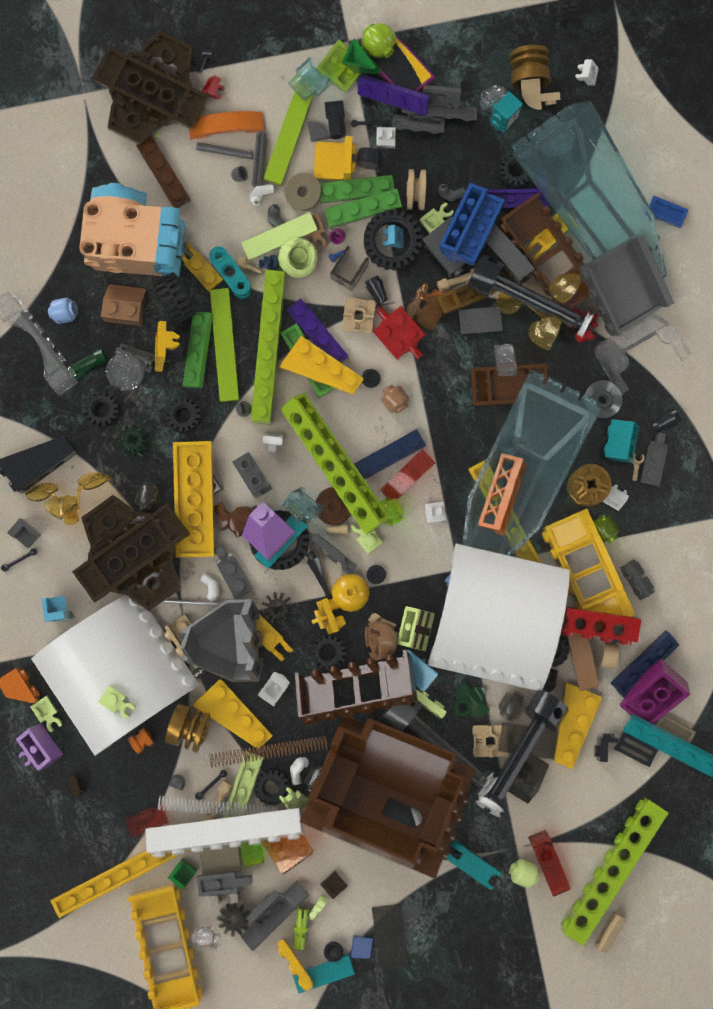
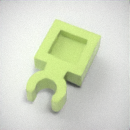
M447 203L441 205L440 211L437 212L433 208L419 219L420 224L429 234L445 222L444 218L449 219L453 216V210L449 213L444 212L448 205Z
M354 525L351 526L352 531L360 535L356 540L367 554L383 544L375 531L365 535L362 529H356Z
M112 685L107 688L98 703L113 713L120 710L124 718L130 717L126 713L127 707H130L132 710L136 708L133 703L124 702L127 696Z
M48 695L30 706L40 723L46 720L49 732L54 731L52 722H56L59 727L63 725L62 720L54 716L58 710Z
M286 788L289 792L288 796H280L279 799L288 810L300 808L304 812L308 797L298 790L294 793L291 788Z

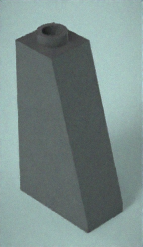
M495 224L484 245V249L491 258L505 264L502 271L507 278L522 285L531 278L534 267Z

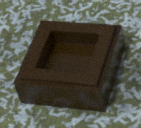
M79 774L68 778L74 797L85 792Z
M336 871L320 883L332 899L348 887Z

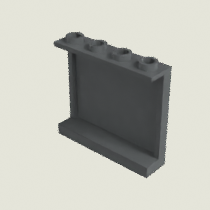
M644 235L633 236L579 267L581 279L586 283L589 289V296L594 300L597 306V313L602 317L605 323V330L610 336H620L623 330L662 307H669L674 304Z

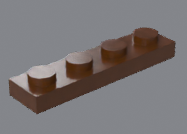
M151 137L143 146L137 144V149L172 206L179 208L191 201L154 138Z

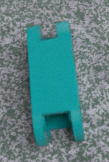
M221 246L212 248L209 253L212 266L237 298H248L251 294V286L247 277L225 248ZM229 269L235 270L233 276H226V272Z
M454 840L451 845L460 851L462 855L460 858H457L449 853L447 860L488 889L493 890L494 886L489 883V879L493 874L501 877L503 873L463 844Z

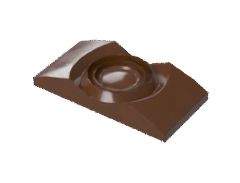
M547 364L477 367L470 369L473 406H501L521 403L519 402L520 392L524 380L549 392ZM527 388L525 405L549 402V398Z

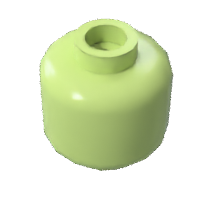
M519 859L510 866L509 873L513 883L525 888H530L537 884L540 878V871L535 863Z

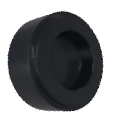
M373 565L367 571V579L372 584H380L386 577L384 568L379 565Z

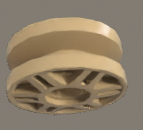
M409 169L406 198L408 210H412L414 201H418L419 210H424L427 183L426 170H421L419 178H415L414 169Z

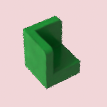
M182 858L168 876V879L183 890L197 872V869Z

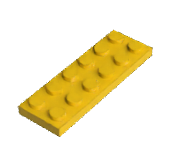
M212 441L173 442L175 514L190 533L187 538L175 546L176 558L215 556Z

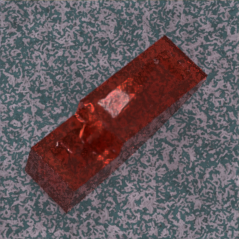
M422 449L380 491L394 504L435 465V462Z
M543 830L529 836V842L552 896L555 897L571 890L547 831Z

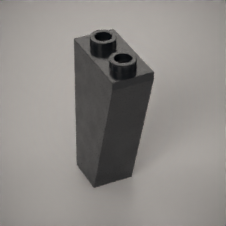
M61 436L1 458L0 474L3 477L7 476L10 480L8 484L14 492L18 491L23 494L77 455L78 452L66 437Z

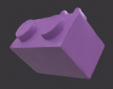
M41 723L28 728L16 739L23 749V752L19 754V758L26 755L28 761L24 765L33 764L37 771L52 765L63 755Z

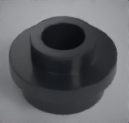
M330 942L325 946L324 956L328 961L338 962L343 957L344 950L340 943ZM332 949H337L338 951L335 956L330 954Z

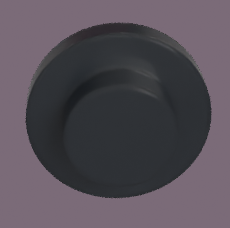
M368 369L362 374L364 386L374 388L379 385L381 377L378 371Z

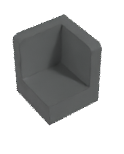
M21 518L7 532L26 548H30L41 535Z

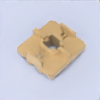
M346 298L342 331L372 334L376 301ZM356 311L363 312L362 320L355 319Z
M506 724L473 725L474 757L508 756V727ZM495 737V744H486V738Z

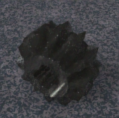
M274 592L273 600L269 595L266 596L267 600L270 601L269 604L262 602L263 606H268V609L262 610V613L269 612L265 619L268 620L273 617L271 624H275L276 618H278V622L281 625L283 624L282 617L289 621L290 619L286 614H294L293 611L288 610V608L294 607V604L287 605L291 598L287 597L283 600L284 593H281L278 599L277 593ZM281 603L280 607H283V611H279L278 614L274 613L273 606Z
M227 903L225 905L226 909H220L222 915L218 916L217 920L223 921L219 924V928L226 927L224 934H227L230 930L231 936L234 937L236 931L239 935H242V929L248 930L249 926L246 923H249L245 916L250 911H242L245 906L244 904L238 908V903H234L232 908ZM232 915H236V919L239 918L236 923H233L232 919L230 920Z

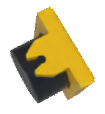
M166 321L158 322L155 336V371L162 372L164 362H180L182 354V333L166 331Z

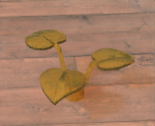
M562 274L554 278L549 287V292L553 295L552 300L556 302L557 299L561 303L570 300L581 283V276L579 274ZM502 292L496 298L497 307L504 314H513L521 307L522 302ZM528 306L541 317V321H535L531 324L529 337L537 346L550 350L553 341L559 333L561 322Z
M91 472L81 476L77 480L79 486L76 497L71 495L57 497L55 492L58 491V486L53 483L35 485L25 495L28 500L34 502L48 499L44 503L45 509L54 517L60 520L63 518L64 524L73 525L79 521L77 510L80 509L81 490L98 488L112 479V477L99 472Z

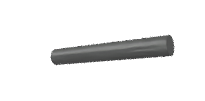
M197 142L196 150L238 158L252 160L253 152Z

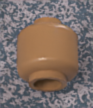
M390 385L383 390L385 394L381 400L389 412L398 414L409 406L410 398L402 386L394 387Z

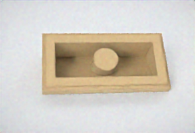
M615 911L611 914L595 942V947L599 951L605 953L609 951L626 918Z

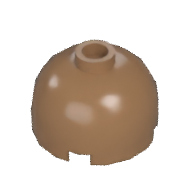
M382 621L368 623L369 626L365 628V642L367 647H371L370 657L379 661L386 659L385 656L388 654L393 655L397 649L398 632H395L390 624Z

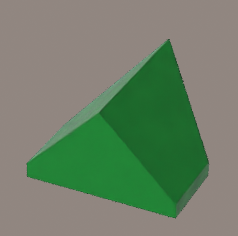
M354 38L341 63L354 73L380 74L382 72L380 68L366 54L362 44Z

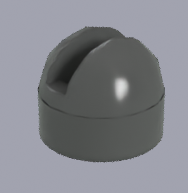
M238 166L231 172V177L235 182L245 181L248 177L247 171L243 166Z
M242 401L238 403L236 412L239 416L247 417L251 414L252 408L248 402ZM242 404L245 405L246 413H242Z
M174 775L168 785L183 790L185 780L181 775Z

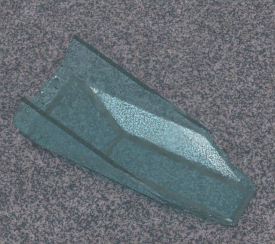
M591 101L573 103L557 113L560 120L554 115L544 122L542 127L539 126L527 134L529 142L526 137H523L513 144L512 148L515 151L513 154L518 163L592 260L633 236L644 235L663 279L667 276L663 254H660L658 245L660 237L656 235L654 225L656 217Z
M531 369L529 370L469 493L462 545L512 556L535 532L539 531L601 410L600 402L586 395H583L582 399L578 400L580 392L568 386L561 392L563 384L551 378H548L546 384L542 382L545 375ZM501 454L523 458L527 463L504 536L496 534L494 530L478 526ZM505 460L503 465L505 472L513 467V461ZM506 477L498 480L497 486L499 490L507 485ZM497 495L492 498L491 504L493 507L501 504V496ZM491 513L486 516L484 523L494 525L495 514Z

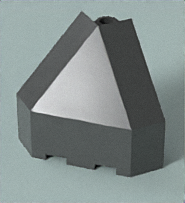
M253 599L225 600L180 631L179 634L183 638L181 642V650L183 652L181 660L231 682H259L263 669V658H259L258 648L262 646L261 630L257 631L256 620L260 619L259 610Z

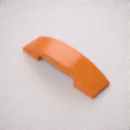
M233 111L201 116L194 129H189L190 140L209 138V135L240 131H246V133L264 132L263 114L256 111Z

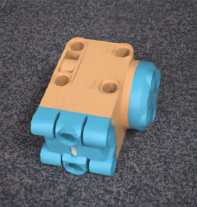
M109 183L108 185L92 188L91 199L84 206L79 246L81 253L85 257L84 264L91 266L94 270L113 273L166 276L174 272L179 278L181 258L183 257L182 252L184 253L185 242L183 241L185 221L180 219L181 210L174 207L146 206L147 193L119 183Z

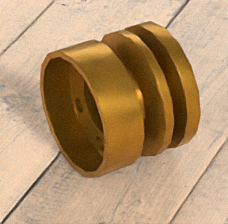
M526 45L510 52V68L513 70L511 72V84L514 89L521 91V80L540 78V89L547 87L551 83V72L548 67L550 62L548 58L549 50L547 47L542 45Z
M587 464L578 468L569 476L567 481L569 498L581 507H592L599 504L609 496L611 491L609 473L603 467L596 464ZM592 481L593 487L591 489H588V483L586 482Z
M178 703L167 730L165 743L178 746L181 740L185 739V749L188 750L191 743L194 742L192 751L197 753L204 743L209 730L210 713L205 712L202 720H200L201 710H197L194 717H191V707Z

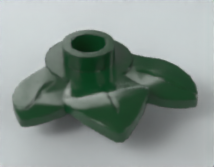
M465 682L457 687L455 692L457 700L453 704V710L456 715L460 717L470 715L474 718H479L489 712V708L482 703L485 697V688L474 687L470 689ZM462 703L466 705L464 711L459 709V705Z

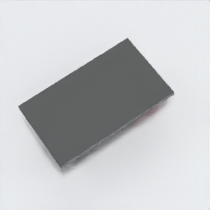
M500 307L459 310L461 334L503 331Z

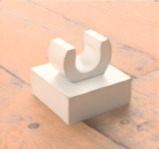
M592 59L585 60L584 65L580 64L577 67L582 71V74H576L575 77L579 81H585L587 85H595L599 68Z
M377 127L376 148H395L396 128Z
M265 432L263 443L269 444L268 453H276L277 445H282L284 434Z
M614 485V487H611L609 496L602 502L619 511L629 496L627 495V490L622 492L617 489L618 485Z
M444 501L424 504L427 524L446 521Z

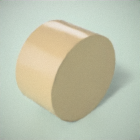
M603 642L599 655V667L613 670L616 668L619 657V645Z

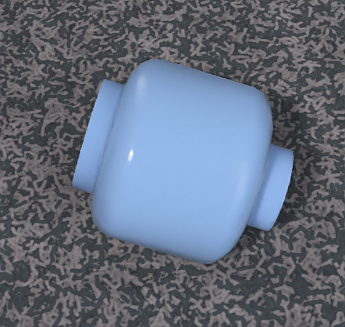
M70 298L56 299L51 302L48 314L57 324L72 322L78 315V307Z

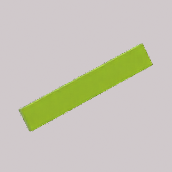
M301 75L300 77L302 78L298 83L302 79L304 80L297 87L302 84L301 87L304 86L306 88L305 91L308 88L310 89L302 96L303 93L300 94L295 88L264 176V181L279 186L283 184L318 85V81Z
M229 288L210 290V299L213 314L220 402L239 401Z

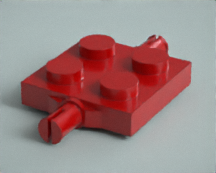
M382 306L375 311L383 320L372 332L397 360L408 352H411L417 360L424 355L416 346L426 334L402 306L389 315Z

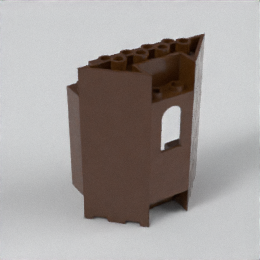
M343 717L340 727L338 726L332 740L329 753L318 779L315 780L309 794L307 805L299 822L436 879L442 860L446 861L450 853V849L447 848L449 841L453 842L457 833L454 830L456 823L460 824L464 814V812H461L462 806H466L469 801L470 794L467 792L476 769L455 761L456 753L370 718L364 724L350 717ZM390 798L417 809L422 816L421 823L411 827L382 815L387 799Z

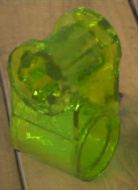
M249 842L242 843L241 852L245 868L265 863L263 849L260 844L249 845Z

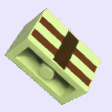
M406 606L397 644L426 651L435 614Z

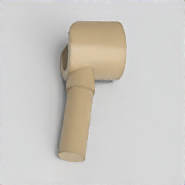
M238 257L237 265L241 270L247 269L261 275L262 270L247 265V258Z
M636 453L634 454L632 463L634 465L633 481H637L639 466L644 461L643 454L640 457V461L635 459Z
M376 613L371 614L368 618L370 622L382 621L390 624L393 628L396 626V624L385 620Z

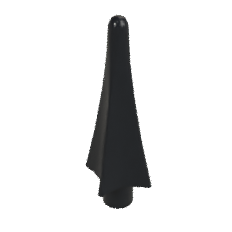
M313 551L306 553L309 559L306 562L317 578L328 600L332 599L325 582L319 556L316 557Z

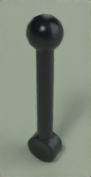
M385 119V120H382V121H357V120H352V121H351V126H352V127H356L357 125H384V126H388V125H390V120H388V119Z
M32 548L29 553L13 562L3 564L1 570L7 572L11 566L31 555L35 556L37 550Z
M221 770L220 775L205 789L196 793L195 798L198 800L202 799L203 795L222 777L227 776V771Z

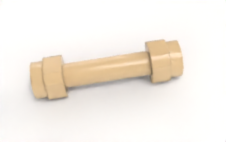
M475 268L461 276L449 280L444 278L438 281L437 286L440 293L448 291L449 287L469 281Z
M222 780L218 788L220 791L215 799L217 801V809L219 801L222 804L226 794L230 793L233 786L225 780ZM216 805L214 814L212 815L211 807L210 814L206 813L202 821L216 819Z

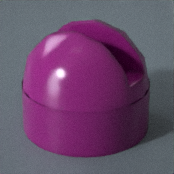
M341 228L332 230L329 235L331 242L336 245L344 242L346 238L345 231Z

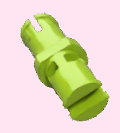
M302 907L297 908L296 925L293 926L295 931L293 949L305 950L306 932L309 931L307 926L308 908H304L303 916Z

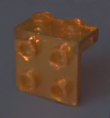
M300 835V839L288 840V837L280 838L279 842L261 840V845L267 850L281 874L287 873L313 854V849L304 835Z

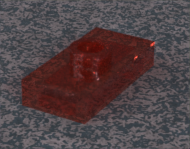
M157 805L125 819L131 837L134 838L145 833V829L162 826L168 823L169 820L165 811H163V806L161 810H158Z

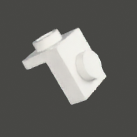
M274 672L258 696L274 706L290 682L283 674Z

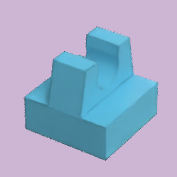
M389 225L387 229L383 230V234L388 236V240L383 241L384 246L397 249L404 248L403 228L397 225Z

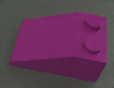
M660 659L645 671L619 705L629 715L634 714L654 724L690 696L688 682Z

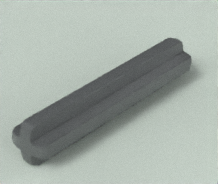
M263 132L256 134L252 187L262 186L267 140L266 133Z

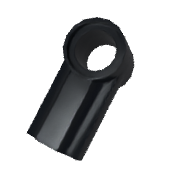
M343 100L324 102L330 139L338 140L346 136Z

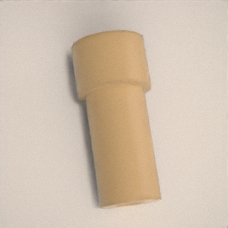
M348 524L327 526V534H348Z

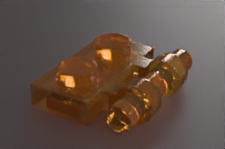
M422 283L421 287L417 288L416 296L412 303L408 304L407 313L411 318L414 314L418 315L416 323L433 332L443 314V310L436 297L443 293L434 289L432 294L429 295L426 293L429 285ZM422 299L427 301L423 310L418 307Z

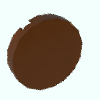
M333 487L321 491L315 502V512L325 524L340 525L351 516L348 508Z

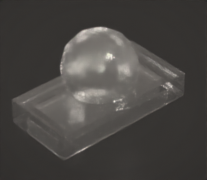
M495 345L494 355L498 376L517 375L513 345Z

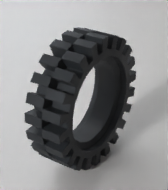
M388 209L383 213L379 212L367 224L364 232V249L366 250V255L371 259L370 261L377 264L379 268L383 267L384 270L392 269V271L404 269L405 266L412 264L422 246L421 228L417 225L418 222L413 220L410 214L407 215L402 210L399 212L397 209H393V211ZM386 224H399L409 233L410 246L404 254L398 257H388L382 254L376 246V233Z
M274 511L284 522L292 515L289 511ZM307 528L297 538L295 550L286 557L278 558L270 569L286 570L300 563L306 556L305 554L309 548ZM249 543L251 552L255 555L258 550Z

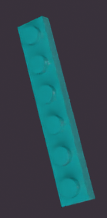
M634 714L630 716L623 726V732L713 778L712 754Z

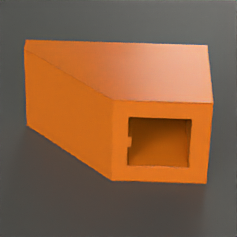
M15 668L0 678V688L7 698L36 703L40 700L38 689L30 684L28 681L30 677L24 669Z

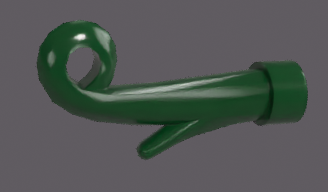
M100 348L93 351V354L62 369L61 362L58 359H49L45 364V370L53 378H64L77 374L74 382H78L90 369L108 362V359L103 349ZM54 363L57 365L56 371L51 369Z

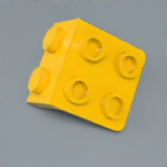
M345 136V143H315L314 177L316 179L351 180V173H355V161H352V155H356V143L352 142V136Z

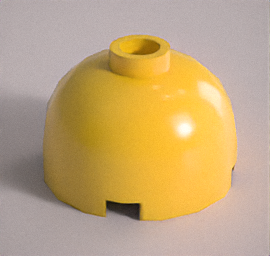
M345 574L339 577L333 584L331 592L336 605L343 611L348 612L358 611L363 608L368 602L370 595L367 582L356 574Z

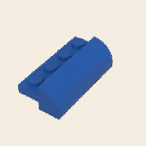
M472 183L469 184L439 244V249L446 258L455 263L459 260L475 266L505 204V200L488 194V189Z

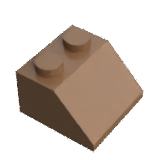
M109 284L103 298L101 318L104 322L142 326L147 289Z

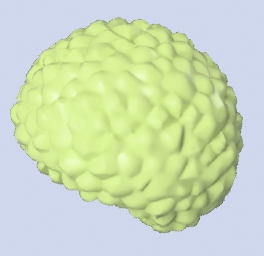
M297 237L285 242L281 246L280 254L278 255V261L283 271L294 278L306 277L313 273L318 261L315 246L308 240Z

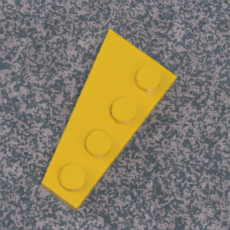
M300 336L279 366L283 370H288L299 376L307 377L351 395H354L364 380L360 375L302 336Z
M222 679L218 680L192 705L203 713H210V718L255 748L257 746L259 749L260 746L262 747L273 736Z
M565 682L562 702L568 707L569 711L559 726L554 762L573 770L602 697L586 690L579 691V687Z

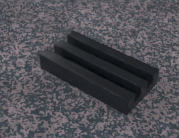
M622 732L619 738L620 743H617L614 749L650 767L658 750ZM627 738L652 751L651 755L630 745L624 739ZM621 745L649 758L648 761L621 749Z

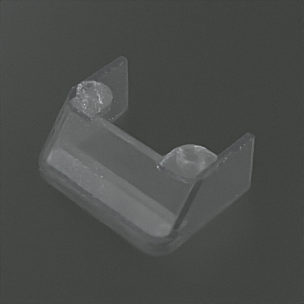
M652 313L621 332L622 335L611 336L605 339L595 348V355L610 381L618 387L622 396L629 391L620 376V373L625 371L629 365L628 357L625 354L628 350L657 334L663 343L672 344L681 361H684L692 354L677 328L657 313Z

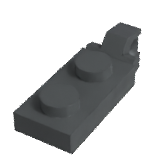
M394 114L392 128L398 130L411 129L415 132L429 131L434 134L444 133L445 118L438 116L428 117L420 114H408V116Z
M656 433L655 441H650V444L647 446L639 483L656 487L660 486L668 445L664 444L666 434Z
M318 533L314 534L311 538L313 541L312 545L319 551L325 550L328 553L327 557L334 563L339 561L344 572L352 574L358 566Z
M222 546L215 549L219 557L216 560L217 567L233 597L237 599L252 591L235 557L231 553L226 554Z
M236 871L197 876L199 897L237 893L243 890V886L253 883L252 875L242 876L241 872Z

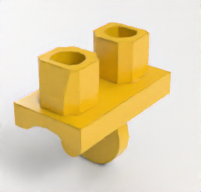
M325 598L316 602L319 610L314 611L316 619L311 620L312 624L318 622L320 629L326 628L328 635L339 631L341 627L346 625L342 615L334 618L332 611L339 607L333 599L328 600Z

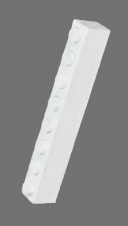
M296 808L145 829L146 852L153 855L154 858L165 857V853L171 852L172 855H182L186 850H191L192 853L203 852V848L208 847L211 850L223 849V845H230L233 848L241 847L242 843L249 842V845L261 844V840L279 842L280 838L288 837V840L300 839V835H305V826L299 822L303 810Z

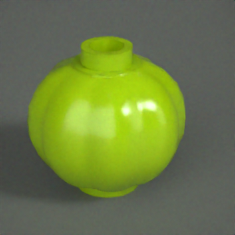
M383 23L367 26L363 31L362 48L366 54L376 59L384 56L388 58L393 54V47L396 43V35L393 29Z

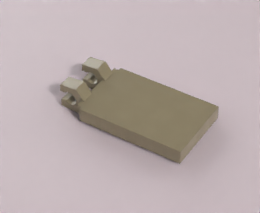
M223 845V849L211 850L208 847L203 848V852H199L202 875L236 871L241 872L243 876L239 847L231 848L230 845ZM240 891L229 894L231 904L239 903L241 900ZM221 895L210 896L211 906L220 905L222 902Z

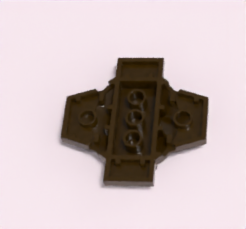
M160 30L143 45V49L140 52L133 53L132 51L124 54L109 46L92 77L93 82L109 89L113 100L108 130L140 146H143L165 126L177 125L179 123L193 130L210 98L208 94L193 88L189 77L194 51L193 46Z
M112 495L81 517L91 547L88 552V560L74 569L72 573L94 603H97L113 592L126 594L148 611H152L182 589L173 558L175 546L187 538L190 533L168 503L152 514L140 513Z

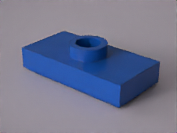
M653 196L646 215L681 228L689 209Z

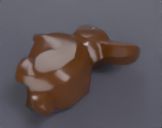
M218 502L214 510L219 515L218 523L222 531L229 529L236 538L242 536L249 515L257 508V505L237 507L233 512H228L224 503Z

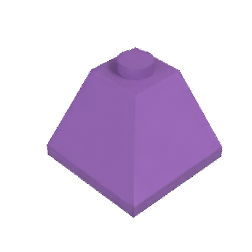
M262 501L249 515L242 536L269 561L295 532Z

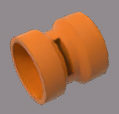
M145 727L139 730V734L128 738L130 745L137 754L144 751L146 745L151 746L155 743L152 735Z

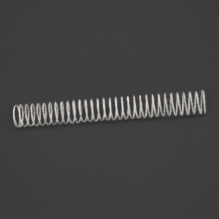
M159 796L158 810H161V807H160V799H161V796ZM163 796V797H162V802H163V811H164V810H165V806H164V796ZM170 797V800H169L170 811H172V809H171V797ZM174 797V800H173L174 811H176V808H175V797ZM178 797V799H177V804H178V812H179V811H180V808H179V797ZM181 798L182 812H183V811H184L183 798ZM189 798V801H188L189 813H191V810H190V798ZM193 798V800H192L193 813H195V809H194V798ZM197 799V800H196V804H197V814H198V813H199V809H198V799ZM200 799V803H201V814H202V812H203V808H204V813L206 814V812H205V800H204L203 808H202V800ZM208 800V802H207V807H208V814H210V811H209V800ZM212 800V801H211V806H212V815H213V814H214V810H213V800ZM215 801V805H216V815H217V814H218L217 801ZM219 801L220 811H221V813H222V808H223V816H225V812H224V801H223V803H222V808H221V802ZM227 802V803H226L227 816H229L228 802ZM230 802V806H231V817H232V815H233L232 802ZM234 802V805H235V817H236V814H237V809H238V816H240V813H239V802H238V804H237V809H236V803ZM242 803V804H241L242 816H244L243 803ZM246 803V804H245V807H246V815H248L247 803ZM249 804V806H250V815H251V814H252L251 804Z

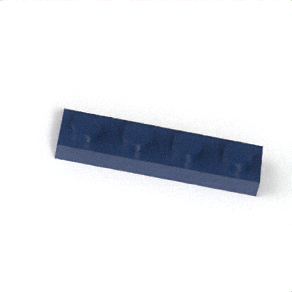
M416 429L354 463L364 480L426 447V444Z
M665 630L610 684L624 698L645 671L658 660L662 659L664 661L679 646L678 642L670 632Z

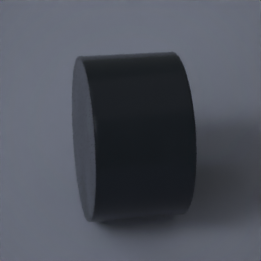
M370 147L358 149L357 166L371 170L380 168L382 152L380 150Z

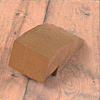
M574 633V636L565 635L569 644V655L579 691L599 687L589 639L582 638L581 634Z

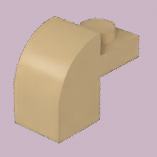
M540 78L521 80L522 97L530 107L541 110V102L545 101V105L556 104V100H560V92L541 94Z

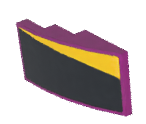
M397 36L393 47L394 52L390 57L385 58L384 56L379 59L371 57L382 71L378 75L385 82L420 92L424 85H428L435 79L428 68Z

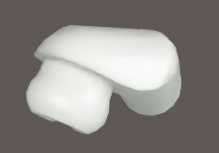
M273 185L256 186L249 196L250 203L254 206L260 205L264 195L274 194Z
M204 573L200 581L208 586L207 598L210 601H216L220 596L219 583Z
M306 757L297 758L291 765L292 785L302 784L300 773L304 767L309 765V760Z

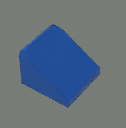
M353 935L350 958H370L373 938Z

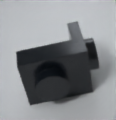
M603 733V737H597V745H594V757H597L599 762H608V742L620 743V739L616 738L615 734Z

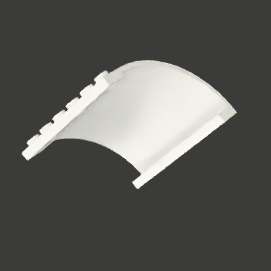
M456 544L451 558V563L453 564L446 600L435 643L428 660V666L542 691L553 663L562 629L570 570Z
M127 595L120 597L82 620L31 658L95 756L110 747L112 743L199 686L184 661L181 660L182 658L175 651L172 643L165 636V632L151 611H148ZM110 685L127 696L124 702L133 703L136 706L134 710L130 707L126 708V713L130 715L129 718H124L120 710L113 713L98 703Z

